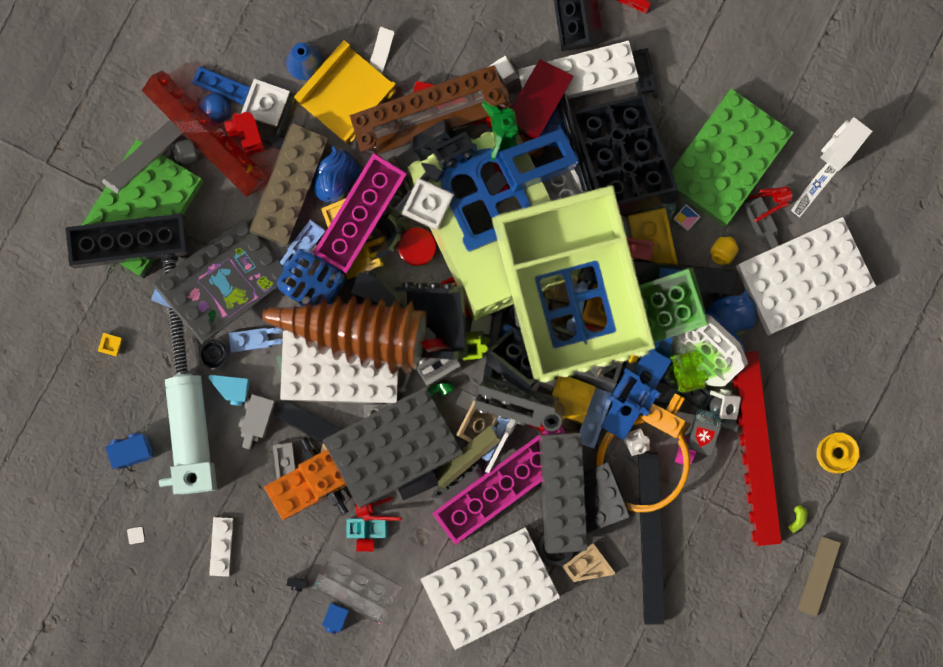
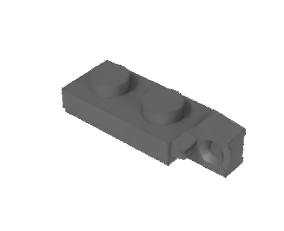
M762 197L744 204L743 207L761 242H766L770 250L778 247L779 245L775 237H778V230L771 216L769 215L758 222L754 221L757 217L768 211Z

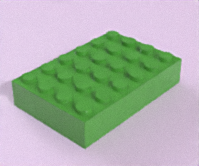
M730 89L672 169L678 187V195L725 228L793 132L736 91Z
M136 139L123 160L143 143ZM160 155L118 194L106 186L82 225L180 213L184 215L204 182L195 174L167 157ZM155 259L119 264L144 278Z

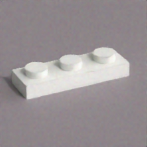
M213 517L209 576H230L234 518Z

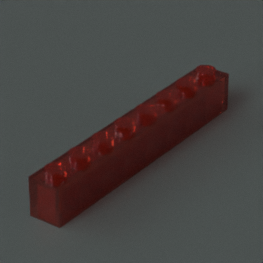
M162 70L151 75L141 91L193 141L246 197L257 192L268 178L263 170L242 151L236 142L167 73Z

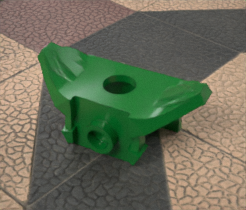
M484 101L482 106L491 119L495 143L491 153V160L495 161L499 152L517 146L516 135H518L515 112L510 108L500 111L497 107L489 105Z

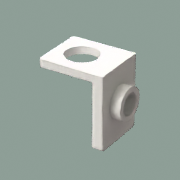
M721 389L720 391L711 390V395L723 399L719 418L736 420L741 397L732 394V391L728 389ZM732 404L734 410L730 415H727L726 407Z

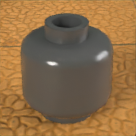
M191 139L175 142L173 148L170 149L173 161L180 166L196 162L198 154H200L198 144H194Z

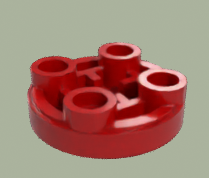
M411 228L401 235L402 239L398 242V251L403 261L412 266H422L428 264L433 259L436 252V242L429 231L423 228Z

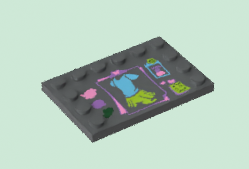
M243 219L153 283V287L201 344L207 342L278 289L277 281L283 272V266L258 236L249 232L250 227Z

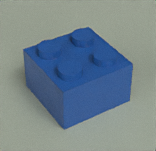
M137 432L128 435L129 439L121 440L119 438L110 441V445L105 446L112 469L120 470L156 458L149 436Z

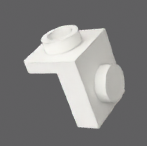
M641 428L628 432L624 442L632 456L643 454L650 450L649 438L644 436Z

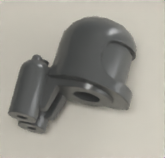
M719 397L713 398L709 405L710 412L720 415L723 399ZM732 404L726 407L727 415H730L734 407ZM722 419L719 423L725 429L735 432L738 430L739 424L733 419Z

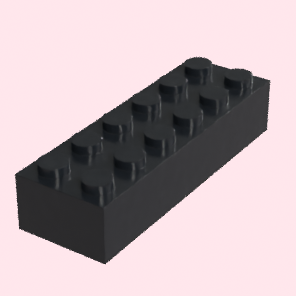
M182 213L65 227L69 266L74 269L189 255L186 221Z

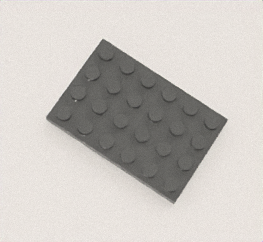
M426 387L323 439L326 449L359 509L463 454Z

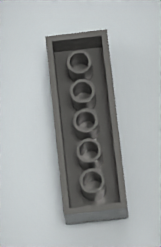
M575 431L539 434L545 550L547 553L587 551L581 433Z

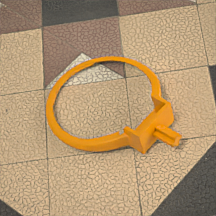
M674 394L666 410L652 403L649 408V415L647 417L644 415L638 416L633 426L647 422L667 434L680 439L678 443L682 450L684 461L680 482L667 498L658 503L634 505L626 502L629 511L650 512L668 505L679 495L687 481L691 456L684 435L690 423L676 416L685 398ZM609 431L599 445L596 455V467L603 465L606 449L610 441L616 436Z

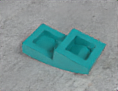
M346 519V538H388V520L363 521V519Z

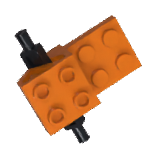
M307 437L301 439L300 442L305 449L303 454L307 460L299 464L297 469L264 486L279 516L284 521L329 498L333 506L337 505L342 516L346 515L349 511L344 504L346 499L341 492L346 483L328 450L319 453L316 447L311 446Z

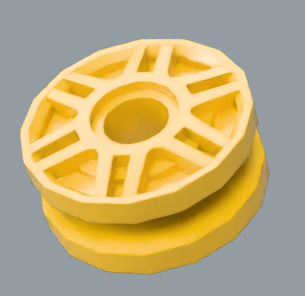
M845 433L828 435L819 442L817 447V460L820 466L830 473L841 474L849 471L857 464L859 459V447L856 441ZM835 448H839L842 451L841 458L834 456L833 451Z

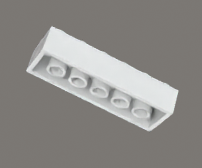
M629 41L547 62L574 76L565 92L568 100L638 81V74ZM536 65L518 69L522 88Z

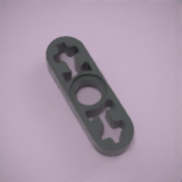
M477 463L472 464L444 489L439 487L435 490L432 498L438 505L447 503L483 475V471Z

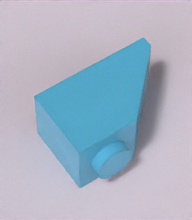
M209 375L210 381L225 400L231 401L230 405L242 406V403H246L249 379Z

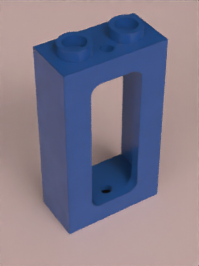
M562 129L503 150L496 159L513 193L572 171L578 164L577 153L572 150L569 138ZM554 142L557 143L564 157L525 173H520L513 162V158Z

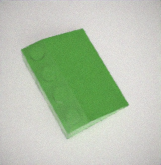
M693 268L638 285L653 343L708 325Z

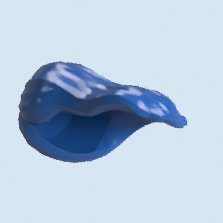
M332 146V153L316 168L313 176V190L316 197L320 200L335 203L347 196L350 184L361 173V166L349 152Z
M747 290L740 296L723 297L714 301L706 311L713 312L735 334L739 330L754 327L756 323V305Z

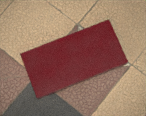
M539 59L511 107L515 112L517 130L533 138L540 137L574 76Z

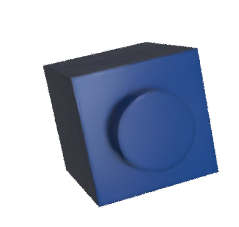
M330 603L322 626L326 627L325 631L333 634L341 632L350 609Z

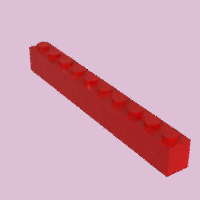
M758 351L745 352L748 364L732 378L733 388L737 389V396L741 397L739 404L740 415L737 416V424H739L738 427H741L742 435H739L740 446L744 447V454L741 457L742 464L746 465L747 473H744L745 485L748 484L749 492H746L747 503L751 504V512L748 513L749 522L753 523L754 531H751L752 543L755 542V546L781 544Z

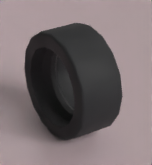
M544 534L539 538L537 552L541 560L546 564L562 566L572 558L574 552H566L560 559L549 558L544 551Z

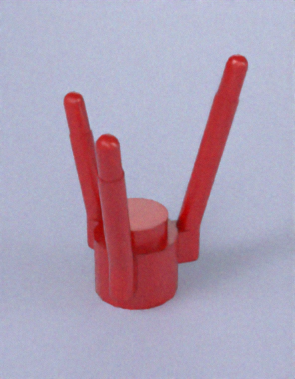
M788 186L760 189L759 194L748 195L747 199L773 196L774 201L780 203L757 217L754 221L758 222L780 208L788 206V201L792 200L791 189Z
M392 497L372 502L361 509L355 504L356 514L358 518H363V521L402 520V517L371 516V513H374V506L393 500Z

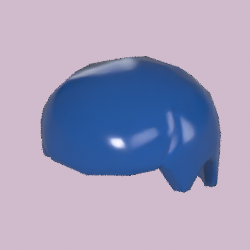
M210 94L203 98L199 111L207 121L219 124L227 120L230 115L231 106L223 96Z

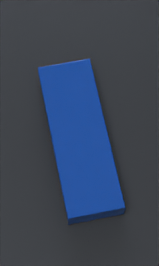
M199 66L192 81V84L214 94H219L243 106L251 88Z

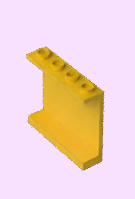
M343 40L294 98L348 144L350 141L356 140L350 115L383 104L387 98L390 100L395 95L397 87L394 82L391 83Z

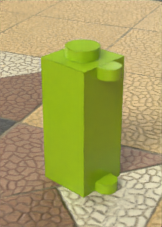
M484 331L466 332L468 357L463 358V360L483 358L484 352L487 351V345L485 344L490 342V338L484 336Z

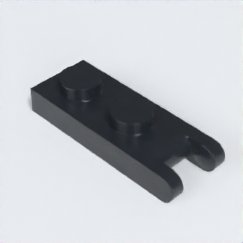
M648 48L632 51L638 74V81L635 82L637 95L652 92L653 98H658Z

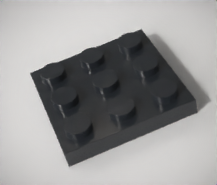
M610 462L583 472L586 534L631 517Z

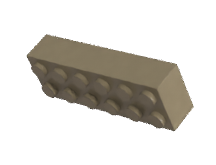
M295 124L289 126L250 227V233L283 246L288 244L328 138Z

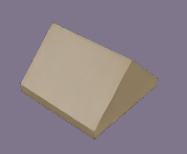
M473 401L456 434L457 437L469 443L490 425L494 427L498 421L496 414H484L474 408L475 401Z

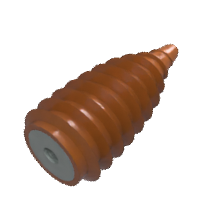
M338 295L335 303L327 304L324 296L321 304L312 305L309 300L305 306L296 307L294 305V307L264 309L262 315L263 321L279 327L283 331L293 333L295 339L304 338L308 348H311L315 343L318 344L319 352L322 355L331 349L335 360H339L345 354L348 364H353L359 358L363 368H366L373 361L377 371H381L385 364H388L391 374L396 373L399 367L403 368L405 375H408L412 369H417L423 352V346L420 342L425 340L426 312L414 310L412 300L407 308H400L398 299L395 300L391 307L386 306L384 297L381 298L378 305H372L369 296H367L363 304H357L355 295L346 304L342 303L340 295Z

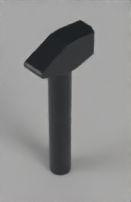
M293 93L289 95L275 136L265 137L266 141L281 150L285 138H282L296 101L294 98L295 94Z
M421 163L425 173L420 179L427 182L431 178L437 183L444 175L435 165ZM414 186L395 207V210L400 214L404 210Z

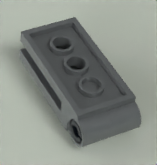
M485 376L478 390L479 395L474 404V408L478 409L481 413H493L500 419H513L520 425L529 424L540 428L542 423L544 428L549 431L559 429L565 415V407L562 403L558 402L559 398L531 389L523 391L511 383Z

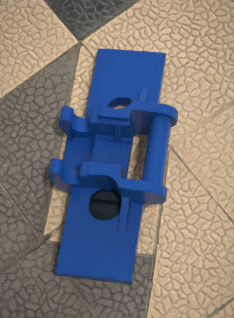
M653 349L649 350L650 354L642 356L634 371L625 368V374L613 394L608 397L614 404L602 422L601 427L622 440L627 436L640 412L647 417L652 403L661 395L655 388L672 360ZM631 377L637 380L625 401L619 399ZM629 406L632 411L629 415H623L620 408Z

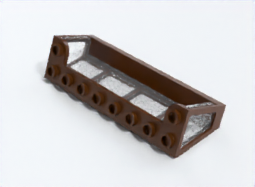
M492 65L351 114L350 119L360 152L372 156L373 153L380 155L412 144L415 135L443 119L447 121L452 129H456L488 118L489 115L482 106L484 101L489 105L497 107L500 111L507 108L511 109L513 102L504 80L496 66Z

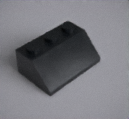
M554 0L561 51L589 48L604 43L598 0Z

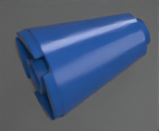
M297 43L294 45L286 58V66L289 73L298 80L308 81L324 63L321 51L316 46L308 43Z

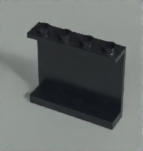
M404 282L402 286L395 287V291L406 292L407 306L412 300L414 310L426 312V327L435 334L436 338L443 339L451 348L428 352L423 347L421 358L457 360L468 357L463 287H455V283L443 284V286H441V283H430L427 286V282L416 283V285H414V282Z

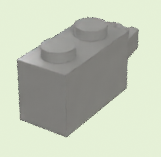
M253 394L251 398H247L245 403L247 411L245 417L242 416L239 422L240 431L242 432L241 437H244L242 448L250 450L253 440L258 442L259 437L265 438L276 404L275 401Z

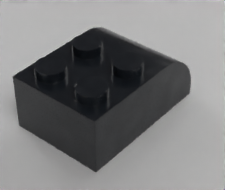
M512 327L487 350L486 364L520 390L529 391L539 381V379H534L523 335Z

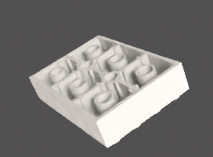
M843 217L736 266L749 296L756 305V312L768 336L876 287Z
M283 331L280 396L282 401L393 404L397 402L399 369L396 373L391 374L388 364H385L381 371H377L373 361L366 368H363L359 358L353 364H348L345 354L339 360H335L331 349L322 355L319 352L318 344L315 343L311 348H308L304 338L295 339L293 333Z
M526 527L420 579L454 650L560 598Z

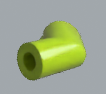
M802 505L795 507L796 520L788 526L792 534H795L807 523L808 511Z

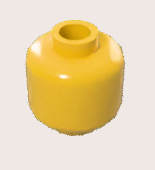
M730 236L719 237L710 250L712 260L719 265L730 264L737 255L739 248L734 238Z

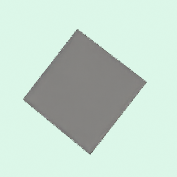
M462 390L456 405L469 411L476 397Z

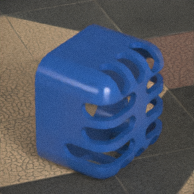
M300 249L283 266V272L277 281V288L302 306L307 304H304L301 300L310 288H314L315 293L310 299L311 304L315 302L320 294H324L327 304H332L334 296L339 293L340 287L345 283V276L340 270L307 249ZM300 257L309 261L307 268L297 263ZM316 258L320 261V265L315 273L309 276L308 270ZM324 265L328 266L330 270L323 281L318 282L317 277ZM297 267L303 272V276L300 278L296 277L291 273L292 269ZM333 272H335V279L328 288L326 284ZM288 276L296 281L295 287H290L284 283ZM305 282L306 286L299 297H293L291 294L299 283Z

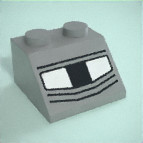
M423 358L417 367V371L427 388L461 369L457 360Z

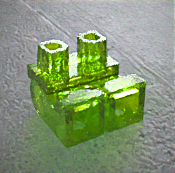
M692 351L670 356L674 364V375L678 381V391L689 392L705 387L704 382L708 380L707 372L705 370L697 371L698 368H701L700 363L704 361L702 353Z

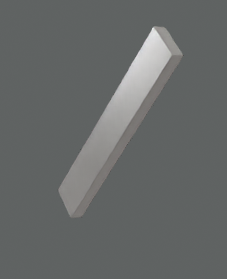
M172 117L106 175L102 183L118 194L182 137L188 128Z

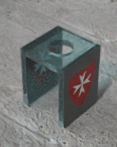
M697 409L689 433V450L706 455L712 454L721 428L722 419L719 418V414Z

